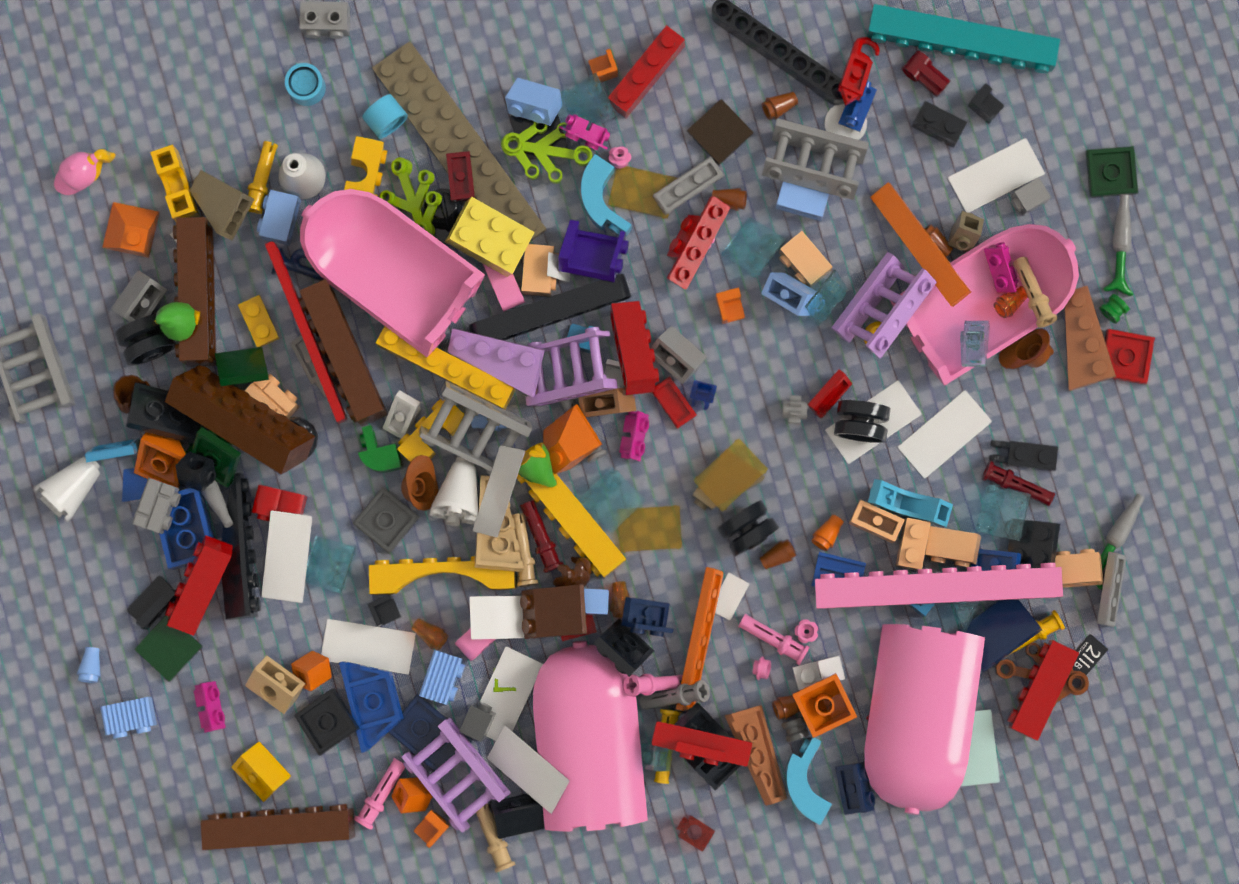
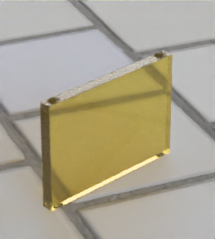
M628 166L621 169L617 168L608 205L668 219L669 214L665 216L652 196L677 178Z
M738 438L699 476H696L693 481L723 512L763 474H766L768 468Z
M680 506L617 509L620 552L682 548Z

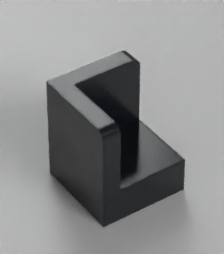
M985 83L971 99L968 107L990 124L1003 109L1004 104L990 94L993 89Z
M390 594L367 604L378 627L402 617L393 596Z

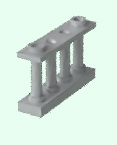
M777 118L772 136V141L778 142L774 159L766 157L761 176L854 200L859 182L852 180L856 163L863 165L869 143ZM787 145L801 148L797 165L783 162ZM810 151L824 154L820 171L806 168ZM833 157L847 160L843 178L829 174Z
M40 313L31 316L33 323L30 324V327L0 337V376L11 405L8 407V411L12 420H16V422L21 424L27 423L24 416L25 413L57 402L66 408L76 405L46 317ZM31 336L38 337L40 342L38 349L5 360L1 347ZM39 358L46 359L48 368H45L44 372L16 382L12 381L9 369ZM47 380L54 382L56 390H53L52 394L22 405L20 404L17 391Z
M445 381L441 388L445 401L431 428L428 430L422 426L420 427L419 437L422 438L421 440L425 444L432 447L437 445L485 468L486 472L491 475L495 459L492 461L481 454L496 426L501 424L508 427L509 433L502 446L512 448L518 436H529L532 431L531 422ZM459 403L466 407V413L452 439L449 440L438 433L453 405ZM481 414L487 417L488 422L473 450L459 445L475 415Z

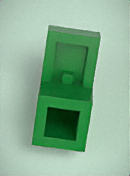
M372 425L362 427L363 433L359 434L362 448L367 447V451L358 453L361 461L368 468L379 473L403 469L400 453L397 450L398 446L391 444L378 448L374 427Z

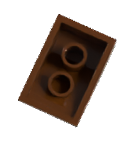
M584 584L521 591L520 605L523 609L522 631L524 632V639L587 634Z

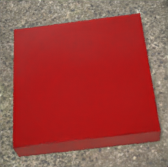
M1107 329L1105 342L1116 377L1111 379L1146 385L1155 337Z

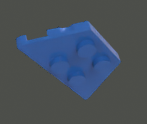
M346 661L339 662L352 717L360 728L356 733L361 753L368 752L404 719L392 671Z

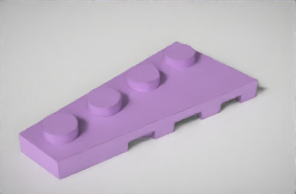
M452 329L448 353L530 397H535L545 350L459 329Z

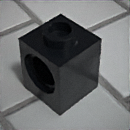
M191 451L175 465L178 483L203 492L216 479L213 459Z

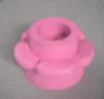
M614 147L609 151L608 160L612 166L621 169L628 165L631 160V154L628 153V149L625 147Z
M805 619L800 621L799 625L795 627V635L798 636V640L802 643L813 642L818 637V626L815 622ZM805 629L809 630L808 634L804 633Z
M761 657L759 661L755 660L753 674L756 675L757 680L761 678L768 679L771 661Z

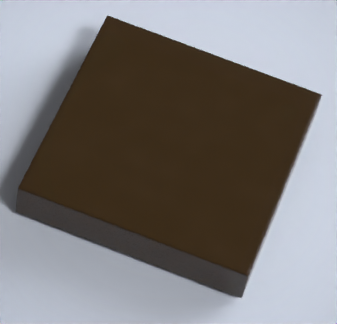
M722 99L687 130V133L719 166L754 134Z

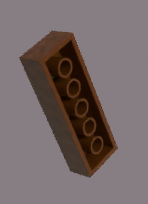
M205 217L176 218V225H173L174 240L177 239V249L173 250L174 263H177V272H174V285L178 287V296L174 297V302L189 304L194 310L200 311V318L192 335L188 339L175 344V355L187 367H196L198 365L216 366L214 230Z
M324 279L299 290L302 297L298 298L303 311L312 318L308 320V323L313 333L321 339L317 343L322 354L330 359L327 366L331 375L340 382L336 386L342 399L344 398L350 405L346 409L351 420L354 423L358 422L363 427L388 416L332 286Z
M201 365L174 377L165 400L172 407L281 475L307 460L316 437L309 433L306 428L288 420L285 415L275 412L267 404L254 399L248 392L240 390L234 385L220 386L219 376L211 372L209 368Z
M334 804L329 806L328 810H323V805L305 807V811L299 812V807L280 809L281 813H275V809H264L256 811V815H251V811H237L232 813L231 817H227L226 812L208 814L207 819L201 820L202 850L350 840L355 837L354 808H347V804Z

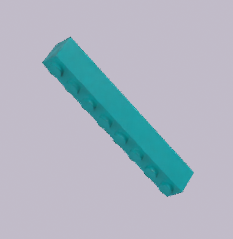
M878 4L873 5L867 37L872 38V41L877 43L889 41L894 42L898 47L916 46L924 52L937 50L946 56L964 55L965 59L973 61L980 58L988 60V63L994 65H1001L1002 63L1011 64V67L1015 69H1025V67H1028L1042 74H1047L1054 70L1061 40L1049 36Z

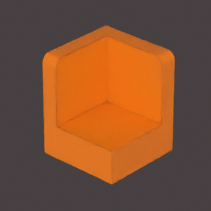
M607 49L605 55L588 60L596 84L618 77V69L611 49Z
M739 287L716 293L715 298L722 324L745 318Z
M310 651L291 664L293 675L306 683L304 689L309 691L316 689L332 677L329 658L315 651Z
M418 777L399 779L391 795L400 813L426 811L433 797Z
M432 809L414 829V832L427 843L426 846L428 848H431L451 825Z

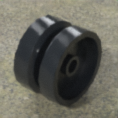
M156 314L136 319L115 332L119 346L127 347L123 352L127 365L135 366L147 363L169 353L175 348V340L166 337L159 328V325L154 322Z
M838 401L837 414L848 420L835 422L834 436L860 442L885 443L888 430L880 424L889 421L891 408L867 401Z
M762 500L750 505L717 528L723 539H728L737 533L739 534V537L734 539L729 545L735 557L748 549L750 551L767 540L769 535L779 529L773 518H767L760 523L757 522L767 512V508Z

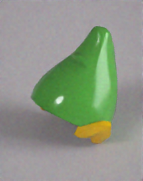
M172 302L158 310L154 322L159 325L161 331L169 339L183 341L192 335L196 325H198L200 311L194 310L187 303Z
M541 442L528 448L525 451L518 474L532 483L547 487L556 486L557 481L552 472L547 447Z

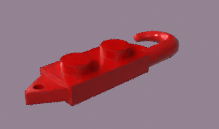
M860 37L853 44L838 88L845 105L855 100H860L873 64L871 59L861 52L862 46L869 45L874 49L876 56L880 54L878 44L872 41L871 38Z

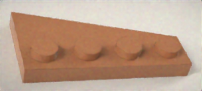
M1084 286L1075 289L1074 294L1065 306L1069 391L1116 377L1089 287Z
M762 705L725 715L734 738L752 743L748 769L765 806L786 800L787 795Z

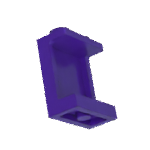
M570 220L558 257L559 271L615 282L617 273L621 274L622 254L626 255L629 247V241L625 240L626 231H620L619 238L579 230V221Z

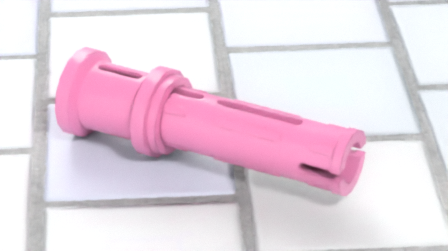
M746 613L738 626L777 648L778 654H785L795 660L799 666L810 648L808 645L803 646L792 640L790 635L783 636Z
M632 674L630 677L627 676L625 678L623 687L628 696L635 697L640 693L649 696L655 691L677 689L681 685L680 681H682L683 675L654 677L651 674H643L638 677Z
M393 758L392 763L372 796H368L364 800L365 805L359 815L353 818L356 822L370 830L373 829V822L378 814L384 811L385 806L383 804L405 769L403 762Z

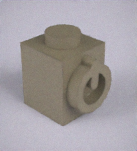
M962 211L951 228L948 245L964 252L973 249L981 237L984 219L972 213Z

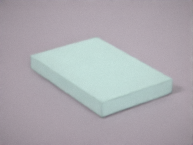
M991 709L975 711L969 760L961 786L1000 782Z

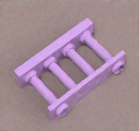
M887 252L834 323L832 329L848 343L851 342L854 336L867 341V348L877 358L881 359L937 282L923 268L917 276L904 271V265L893 254ZM897 278L910 284L903 295L889 290ZM883 297L896 303L888 315L875 309ZM869 316L882 322L874 334L861 328Z
M599 327L585 329L583 334L548 343H528L527 345L530 347L545 350L544 352H551L555 386H553L554 390L552 391L546 389L543 365H541L535 397H525L526 405L545 406L617 389V379H607L603 373L598 340L610 336V332L600 331ZM588 341L594 372L592 381L589 382L584 379L579 347L580 343ZM570 346L575 380L572 382L573 386L565 384L560 348Z
M448 718L438 725V728L441 730L439 732L440 735L414 756L410 751L401 757L404 760L405 768L418 777L450 817L449 822L452 827L463 833L471 827L466 820L491 799H496L500 802L511 792L466 736L459 732L460 729L454 721ZM451 742L456 749L455 754L432 774H429L421 763L443 744ZM461 761H466L471 767V773L447 793H444L436 782ZM476 780H481L487 787L485 789L486 792L460 813L451 801Z

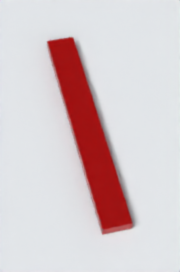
M273 241L266 243V249L336 422L339 424L347 421V416L305 312L300 305L298 295L279 248Z

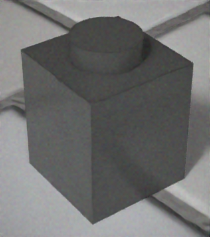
M485 703L472 704L459 732L482 742L485 740L496 713L492 712V707Z

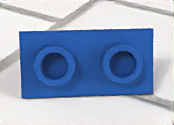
M867 81L859 101L855 100L845 105L838 124L858 132L861 131L877 91L876 88L871 87V82Z

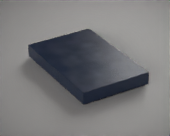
M1017 599L999 600L958 631L985 638L981 671L984 673L1042 631V629L1020 600Z
M416 694L402 711L404 719L388 733L416 755L440 735L439 732L441 730L438 728V725L448 718L424 698L420 697L419 694ZM465 735L466 738H467V739L470 741V743H471V742L473 741V739H472L471 737ZM446 742L423 762L435 771L455 754L456 749L451 742Z

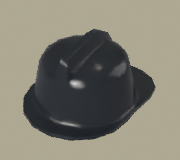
M437 189L435 192L441 194L442 202L437 206L432 219V224L435 228L434 237L443 244H447L445 240L463 207L461 201L451 202L449 189ZM435 195L432 197V203L436 200ZM425 201V203H424V208H425V211H426V208H427L428 204H427V202Z

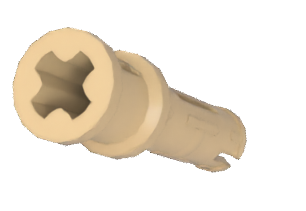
M1027 257L1016 259L1013 262V266L1030 300L1028 307L1035 314L1037 327L1042 328L1053 324L1057 320V316L1052 313L1048 304L1049 298L1043 295Z
M524 513L512 514L516 539L520 548V558L524 567L523 572H517L519 580L517 587L537 585L539 583L535 579L533 566L536 563L534 558H531Z
M487 803L476 812V815L489 845L487 852L493 858L496 866L494 870L497 873L516 864L510 858L506 848L508 846L507 842L497 837L495 820Z

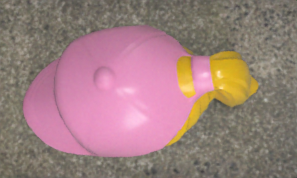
M99 149L93 154L76 152L70 155L59 166V171L54 180L55 189L61 194L73 195L87 188L98 179L102 164L110 163L116 154L105 149Z

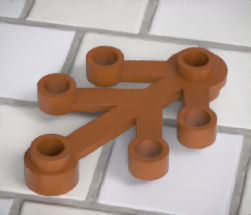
M1030 643L1025 647V653L1027 656L1032 657L1038 665L1041 658L1038 656L1040 646L1037 643ZM1032 645L1037 648V652L1034 655L1029 653V647ZM1008 659L1000 660L995 666L996 674L1002 679H1009L1012 676L1028 678L1031 670L1017 667ZM1004 664L1009 667V671L1006 674H1003L1000 670ZM1072 668L1057 702L1070 693L1073 695L1085 693L1089 687L1088 677L1083 672L1074 671ZM1075 678L1080 680V686L1077 688L1072 685V681Z

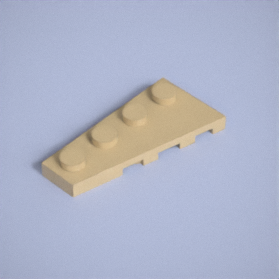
M480 476L478 512L490 476ZM510 501L498 537L476 533L475 568L523 572L524 567L520 558L519 543L514 529L515 524L510 511Z

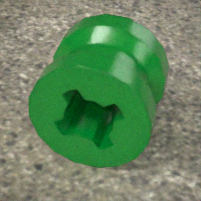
M1112 294L1109 297V301L1106 304H1102L1099 310L1109 321L1117 324L1120 321V316L1126 314L1130 308L1119 296Z

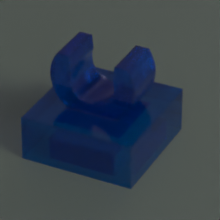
M694 380L689 397L692 398L691 406L695 407L696 401L701 400L705 402L704 410H707L710 403L713 404L717 386Z

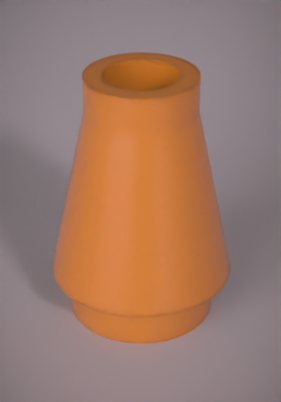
M832 514L813 533L812 543L823 551L833 548L840 528L844 523L843 520Z

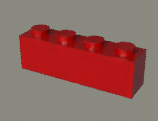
M666 25L609 95L608 105L627 119L683 50L685 39Z
M640 301L612 303L610 321L625 394L652 393L655 391V383L659 382L658 368L653 367L655 353L653 348H649L651 335L650 330L645 329V324L647 323L646 311L641 310Z
M205 535L202 543L198 542L193 552V556L196 557L193 563L188 562L183 574L186 578L183 583H178L174 596H177L175 602H170L166 609L165 615L168 616L167 626L193 636L195 635L230 561L233 545Z
M1049 640L1048 644L1043 643L1038 653V656L1041 657L1038 665L1034 664L1028 674V678L1031 680L1027 687H1022L1017 699L1020 700L1017 709L1013 708L1008 716L1007 721L1010 722L1008 728L1034 741L1039 740L1079 652L1054 640Z

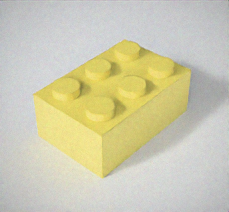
M471 197L466 201L445 243L508 277L513 274L534 232Z

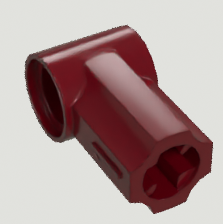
M918 50L901 68L902 72L909 79L919 82L936 97L951 82L933 66L928 56Z

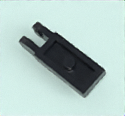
M991 440L990 446L1008 449V457L993 454L989 455V461L1006 463L1008 466L1049 471L1056 470L1058 446Z

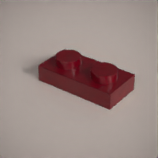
M470 151L447 153L451 202L466 201L471 197L475 198Z

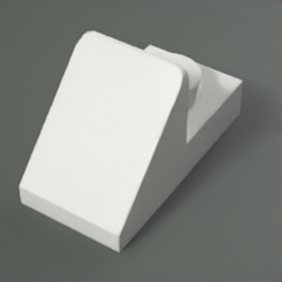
M399 390L395 395L383 429L399 438L406 435L421 410L419 407L420 401Z
M839 656L793 667L798 691L835 673L840 680L845 679Z

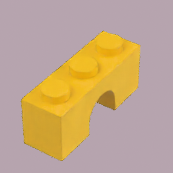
M356 136L351 156V165L364 169L367 176L360 182L346 180L344 190L354 189L374 194L376 186L380 187L383 173L379 172L381 164L385 165L388 152L384 150V142Z
M172 144L150 152L157 174L161 178L167 196H165L172 219L176 222V218L199 217L200 215L194 197L190 192L191 188L179 152Z
M442 399L431 408L433 412L427 418L423 416L415 424L417 429L411 435L407 433L398 442L400 446L397 450L410 462L419 455L428 456L430 459L436 455L429 445L425 444L421 440L422 438L419 437V429L421 426L428 430L431 428L444 403ZM453 405L441 429L446 430L453 436L465 414L456 405Z

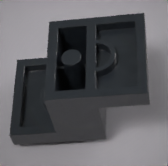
M698 702L688 709L674 724L732 738ZM694 756V760L684 758L715 791L741 766L721 761L718 762V766L704 763V758Z

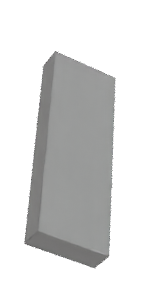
M710 156L653 194L652 197L666 216L723 178L724 174Z
M1108 552L1097 620L1098 624L1114 627L1116 624L1126 556L1119 553Z

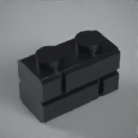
M924 101L912 127L940 142L945 141L946 145L954 148L967 121Z

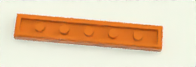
M887 182L870 197L921 267L937 282L935 286L950 306L954 307L972 292L891 183Z
M706 567L681 684L692 685L701 680L724 574L723 571ZM696 701L687 706L678 703L676 704V710L687 712L688 709L696 704Z

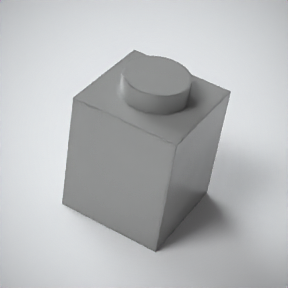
M1038 177L1014 191L1011 195V203L1017 212H1021L1025 216L1047 203L1051 196Z

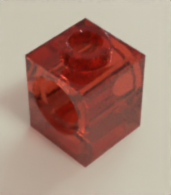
M691 814L688 819L683 817L676 828L680 831L678 837L702 852L715 833V829ZM698 825L701 828L702 832L698 838L694 839L688 836L687 830L690 826Z

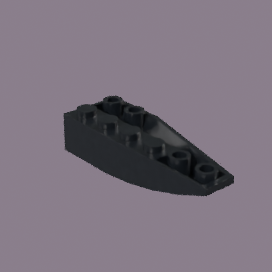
M235 473L226 506L233 525L225 528L223 525L222 541L233 545L232 556L222 575L226 620L258 617V611H261L260 597H256L255 590L256 587H259L258 574L254 573L253 564L256 563L255 549H251V540H254V530L252 525L249 526L248 516L252 515L251 503L246 500V492H249L248 478H244L242 473Z

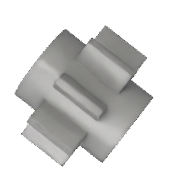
M790 395L789 401H783L782 418L788 419V424L800 425V419H807V402L801 401V396Z

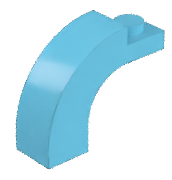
M594 154L585 168L581 182L584 209L592 223L601 231L606 224H609L608 228L613 233L619 236L620 231H626L627 237L632 230V224L611 211L603 200L604 187L614 174L615 167Z
M874 479L868 499L869 503L890 513L931 522L933 525L946 528L953 504L940 498L913 493L878 479Z
M811 737L810 740L805 739L799 749V752L802 753L801 757L791 753L786 767L785 778L787 791L796 808L807 818L821 825L832 803L816 795L808 784V766L822 742Z

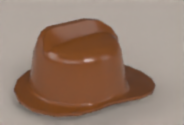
M1043 328L1035 329L1001 350L999 353L1001 366L1006 369H1015L1024 365L1038 368L1045 364L1050 356L1054 354V350L1049 344L1050 335L1048 331Z
M419 455L407 467L405 477L401 483V492L404 498L411 502L416 509L426 511L431 509L439 488L432 460L428 456Z

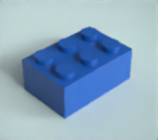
M192 488L178 491L181 494L178 506L172 508L170 514L173 517L171 526L168 531L164 530L163 534L159 533L167 567L171 570L186 567L188 562L193 563L196 557L193 556L196 544L198 542L202 543L205 535L215 538L205 498L200 491Z

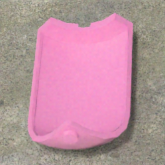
M354 189L333 191L319 199L313 206L308 205L302 212L303 220L300 227V242L304 254L314 270L323 279H326L332 287L425 357H428L446 337L445 332L452 322L456 324L466 310L463 305L471 297L475 296L485 276L484 273L390 203L370 192Z
M1027 224L1011 227L992 236L950 262L972 292L952 307L938 288L934 286L905 325L912 334L910 339L919 353L923 352L925 354L929 368L944 386L1038 328L1035 314L1028 307L1030 300L1015 267L1016 277L1019 280L1016 292L997 293L984 248H996L995 245L997 243L1005 242V245L1009 247L1008 250L1012 260L1008 263L1009 266L1013 265L1016 259L1027 257L1043 295L1049 298L1048 304L1052 313L1057 314L1066 306L1074 294L1079 278L1078 263L1074 253L1076 247L1069 238L1065 239L1057 231L1043 225ZM890 301L892 306L894 307L896 303Z
M882 624L864 748L865 770L871 787L879 797L896 807L904 808V813L919 815V811H933L943 808L954 798L963 783L969 760L984 637L960 631L944 633L941 632V628L922 626V630L909 627L906 624Z
M575 641L573 646L563 648L550 655L540 668L534 684L533 713L537 753L570 781L552 814L543 807L545 830L571 832L574 828L586 826L587 831L606 829V824H619L620 827L648 821L636 696H628L624 691V680L627 675L619 672L614 662L608 657L602 656L598 652L595 645H588L587 641Z

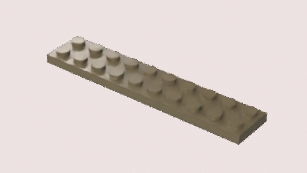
M411 41L372 67V70L387 91L408 114V120L447 173V153L470 151L475 199L532 230L534 234L530 242L547 231L541 220Z

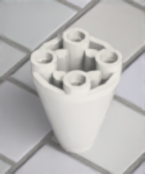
M457 457L431 505L430 516L446 519V524L451 526H460V522L474 525L478 515L476 468L474 463L462 457Z

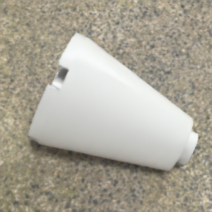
M292 153L285 157L280 167L278 178L280 186L285 193L307 200L318 195L323 189L326 174L322 163L315 156L307 153Z
M82 457L36 485L33 491L35 494L40 491L43 495L40 498L41 501L59 518L62 515L66 516L64 521L69 522L99 477L100 472L98 469L100 465L96 461L86 463V458Z

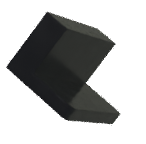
M158 576L127 608V612L137 620L136 624L142 629L148 630L166 611L169 603L175 601L177 597L174 596L175 589L161 576Z
M529 794L505 798L500 802L497 800L490 802L499 839L545 828L543 807Z

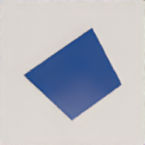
M134 468L123 469L122 502L141 499L148 479L135 474Z

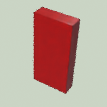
M838 369L807 405L816 416L822 419L849 389L852 382L843 371Z
M670 376L655 386V391L652 394L677 429L697 416Z

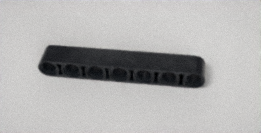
M716 0L714 2L711 17L718 26L830 104L841 105L844 103L842 96L836 97L831 92L832 89L839 88L841 78L729 0ZM725 8L729 13L726 16H719L716 10ZM739 21H743L747 24L748 27L746 29L740 30L735 26V24ZM761 34L766 37L767 41L758 43L754 37ZM776 48H782L786 54L779 57L773 51ZM801 61L805 64V68L797 70L793 67V63ZM814 75H821L825 81L818 84L813 81L812 77Z
M618 274L616 275L615 282L599 280L470 324L469 329L472 333L508 340L609 306L612 303L627 300L632 296L625 275Z

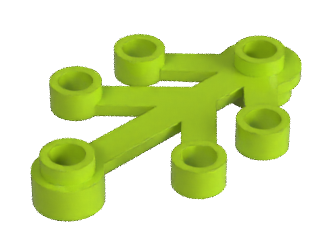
M534 122L532 126L520 134H506L501 141L503 152L508 156H516L525 169L526 177L530 180L538 178L539 168L531 164L524 152L535 154L547 171L550 182L554 184L560 183L563 175L561 170L554 166L548 156L571 159L579 166L588 165L592 159V151L587 146H578L575 150L549 146L560 138H567L565 134L559 131V126H567L565 122L558 124L557 129L536 143L526 141L537 133H545L548 125L545 124L544 129L539 130L536 128L538 123ZM512 141L518 144L514 149L509 147V143ZM582 153L588 156L584 161L578 158ZM531 168L537 171L533 176L528 174V170ZM557 172L560 174V177L554 180L551 178L552 173Z
M398 157L392 162L391 169L393 174L399 177L407 200L395 196L393 192L388 190L382 191L379 198L386 201V196L389 194L388 203L411 212L414 222L420 227H424V230L434 236L435 228L432 224V219L437 206L442 202L440 193L435 191L427 193L430 184L434 181V174L428 170L419 172L418 180L420 184L415 194L409 177L412 172V163L408 159ZM428 174V179L424 181V176ZM435 195L436 200L432 203V197ZM424 199H425L426 202H427V204H428V206H427L426 211H425V213H424V215H423V214H422V211H421V207H422L423 202H424Z

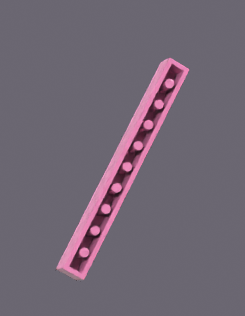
M1041 563V568H1031V564H1018L1016 569L1006 570V565L991 566L990 571H982L981 566L967 567V572H957V568H942V573H932V569H918V574L909 575L908 570L893 571V575L884 576L883 571L869 572L868 577H859L858 572L844 573L845 578H835V574H820V579H815L817 609L1063 597L1062 568L1056 567V563Z

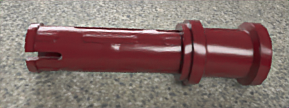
M991 460L988 462L981 480H989L996 483L1003 490L1010 488L1048 507L1051 505L1055 496L1054 492L1015 476L1011 469L1005 470L994 465V462Z
M531 500L520 505L537 546L535 552L537 555H540L545 567L543 569L544 573L557 569L559 564L564 565L563 562H560L556 553V544L550 541L535 501Z

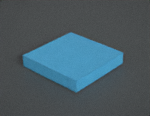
M140 439L94 446L85 454L86 463L135 454L139 450Z

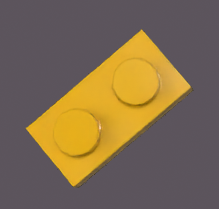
M260 295L238 304L257 348L280 339Z

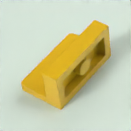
M257 742L243 753L231 767L263 802L269 799L291 777L261 742Z

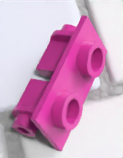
M575 114L566 117V128L559 126L560 129L566 131L565 136L578 142L580 137L586 140L584 145L598 150L600 146L606 150L608 149V147L603 145V142L607 141L610 137V133L607 132L606 128L591 123L589 129L586 130L589 121Z
M1000 242L995 245L996 248H984L997 293L1016 292L1019 280L1016 277L1013 265H1008L1012 261L1008 250L1009 247L1005 245V242Z
M632 411L625 415L623 432L631 434L630 437L622 436L620 458H631L641 462V456L645 452V433L649 429V415L641 411Z
M216 681L195 685L193 693L196 706H205L204 711L198 712L201 729L204 728V733L226 728L224 722L225 715L221 708L220 692Z

